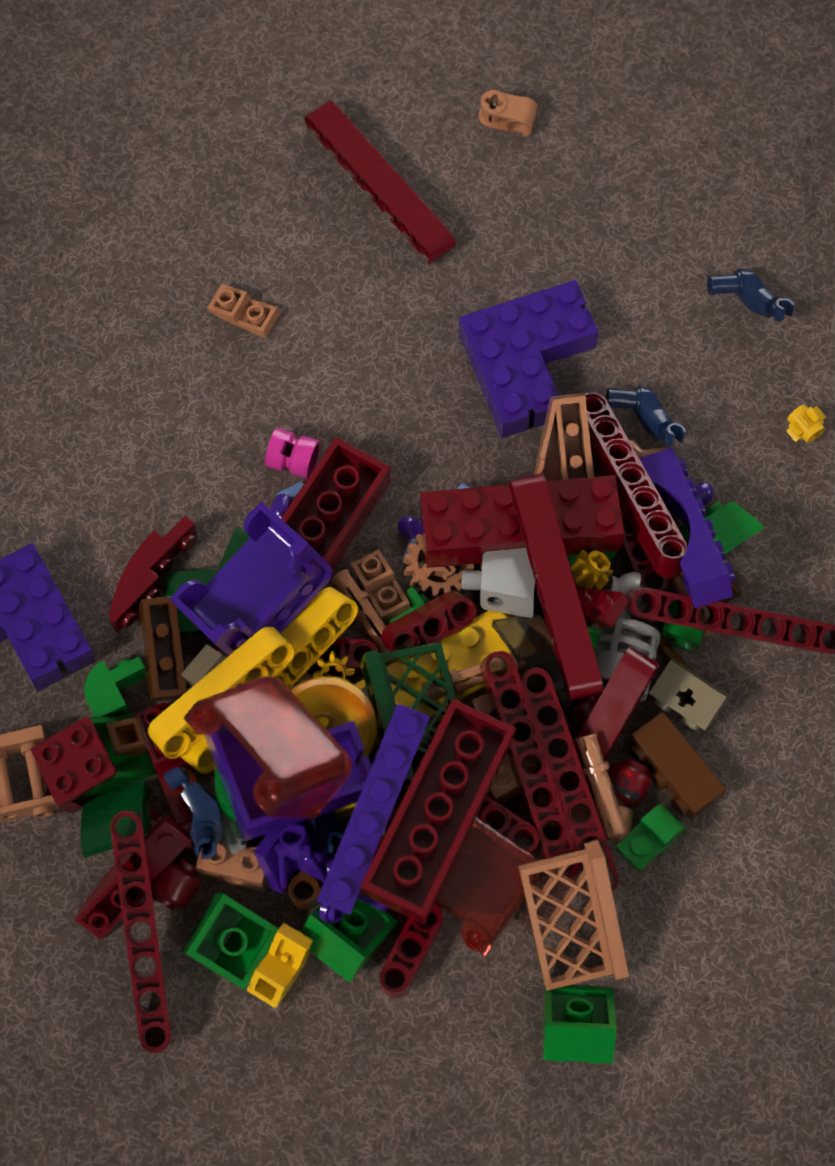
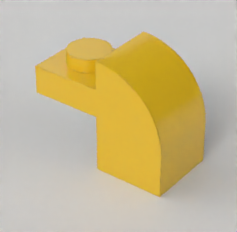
M283 923L276 932L269 952L255 969L247 991L272 1007L277 1008L310 955L309 949L313 940Z

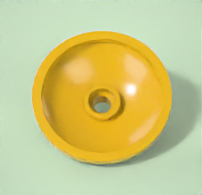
M321 676L301 682L286 694L276 712L288 743L352 721L355 723L365 748L363 757L369 754L375 741L377 723L370 701L357 686L341 678ZM326 717L329 719V723L325 727L317 726L318 719Z

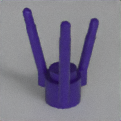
M303 823L285 827L279 835L280 843L274 847L278 855L280 886L282 888L287 887L286 855L297 861L307 858L324 884L327 875L311 850V846L322 851L323 847L307 832Z

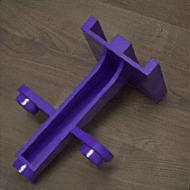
M310 819L299 822L304 824L307 832L319 843ZM284 828L267 833L254 851V855L271 889L280 894L285 892L291 880L299 871L321 880L307 858L297 861L286 855L287 887L282 888L280 886L278 855L274 847L280 843L279 835ZM311 846L313 855L327 875L334 857L326 855L322 850ZM377 846V849H376L375 854H374V856H373V859H374V857H375V855H376V853H377V851H378V849H379L378 846ZM359 891L357 899L381 911L385 909L391 910V908L361 895V891ZM324 904L321 905L320 918L327 923H337L344 916V913Z

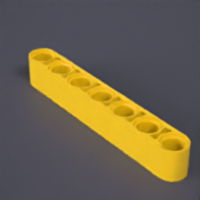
M327 587L320 591L281 633L293 646L295 655L292 662L266 684L274 706L352 624L357 616V603L333 587ZM205 737L180 756V758L201 774L210 773L215 769V762Z

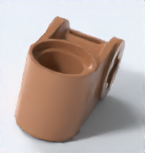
M490 90L482 95L479 120L484 126L508 131L511 134L513 132L523 133V136L531 134L538 109V104L528 97L502 93L497 90ZM489 115L492 116V121H489Z

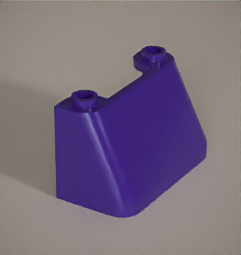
M262 501L246 516L244 530L250 536L249 540L206 585L198 580L183 583L170 598L227 655H231L264 627H274L281 634L325 587L332 576L331 566Z

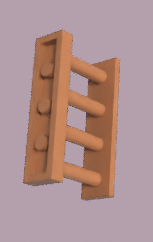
M42 725L0 734V823L31 815L36 819L46 818L54 814L53 810L61 809L57 807L52 795L47 796L44 778L30 750L47 739ZM21 753L26 757L34 799L14 804L6 760H8V755Z

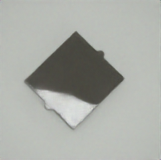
M514 615L513 618L493 620V628L518 662L532 660L544 662L545 659L556 658L547 624L540 615H534L533 618Z

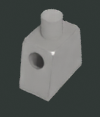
M526 548L485 552L482 559V570H462L461 589L481 590V608L533 618L535 580Z

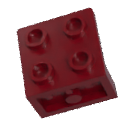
M89 717L82 718L30 749L57 807L71 814L83 808L79 799L81 795L117 775L110 756L92 719Z

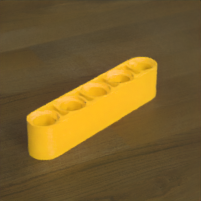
M274 627L262 628L156 717L148 728L149 737L166 757L175 759L182 756L205 737L197 717L198 702L228 693L230 696L229 710L234 709L235 690L262 681L267 684L292 662L295 655L293 646Z

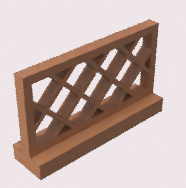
M598 840L584 843V850L518 866L546 991L611 974L614 975L616 980L629 977L606 859ZM582 862L584 870L576 881L563 875L568 865ZM544 872L551 877L541 890L530 884L528 875ZM558 880L571 887L562 901L548 894ZM578 891L590 898V901L582 911L569 905ZM532 893L537 895L535 900L533 899ZM544 900L558 906L548 920L536 913V910ZM564 910L577 917L569 930L555 924ZM584 921L596 927V931L589 941L575 935ZM539 924L543 925V928L541 929V931H540ZM550 930L564 936L555 950L543 944V940ZM570 941L583 946L575 960L561 954ZM590 951L601 956L603 965L588 968L582 965ZM556 960L570 966L564 975L550 977L549 970Z

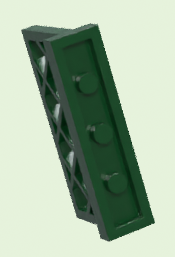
M441 642L380 654L378 650L364 653L360 666L369 701L375 712L380 744L396 708L394 697L399 689L416 698L411 709L415 710L421 701L437 711L431 723L427 724L416 750L418 754L424 757L427 750L420 747L428 733L433 736L435 735L437 730L433 728V725L440 714L445 715L447 711L445 709L446 704L450 705L452 699L456 700ZM435 653L438 666L433 674L416 664L421 655ZM410 657H415L413 661L407 659ZM397 660L408 667L401 680L387 672L385 662ZM411 670L429 680L421 693L404 683ZM439 671H440L441 679L436 676ZM432 682L445 690L446 699L442 705L424 696ZM391 683L396 686L394 691H392ZM412 764L410 765V768L407 772L401 790L406 789L407 786L411 784L415 776Z

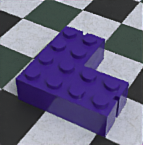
M576 280L459 317L458 333L501 439L527 431L530 418L529 412L533 411L532 425L534 428L545 424L550 397L559 396L546 367L547 363L596 348L598 330L589 309H585L586 302Z
M31 543L0 559V642L9 638L36 691L39 692L64 679L57 665L58 662L63 661L69 675L96 662L38 551L34 544Z
M264 681L235 690L234 709L229 710L230 696L228 693L198 702L197 717L244 841L354 804L358 801L372 766L368 756L363 757L365 748L354 721L288 743Z

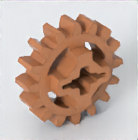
M420 534L416 535V544L409 543L406 549L409 554H406L403 558V563L409 565L405 568L404 575L413 576L409 585L412 587L419 584L421 586L419 594L425 593L427 590L431 591L432 599H435L439 592L444 594L451 591V589L460 593L462 590V570H473L474 565H459L458 574L455 573L456 568L454 566L426 568L423 536ZM419 553L421 554V559L424 562L422 568L420 569L418 566Z

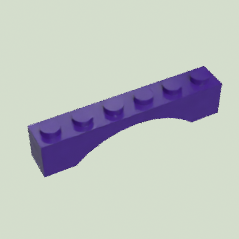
M673 448L639 458L668 511L675 514L690 532L687 551L680 562L684 584L694 609L733 597L730 583L736 580L730 562H723L726 557L720 540L715 542L713 540L716 538L713 524L710 519H704L707 515L702 499H695L697 491L693 479H686L688 471L684 459H677Z
M397 703L317 902L350 915L360 891V885L369 869L430 716Z

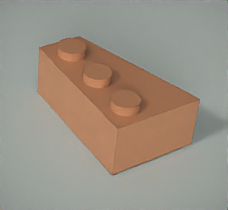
M583 393L550 397L534 475L542 473L546 481L594 477L586 397Z

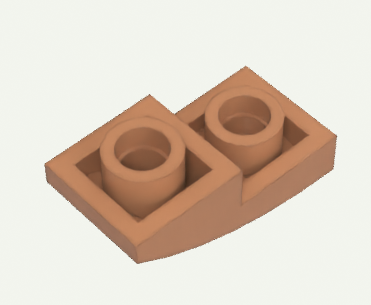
M224 284L220 285L207 307L208 311L218 318L265 339L280 315L277 307L253 300L248 292Z
M380 550L350 563L360 585L369 595V601L384 623L411 608L410 602L395 580L394 572Z

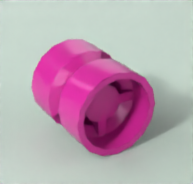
M276 428L266 451L265 467L281 472L288 468L291 475L308 479L318 459L320 441L303 435L296 439L295 433ZM289 449L292 450L291 456L287 457Z

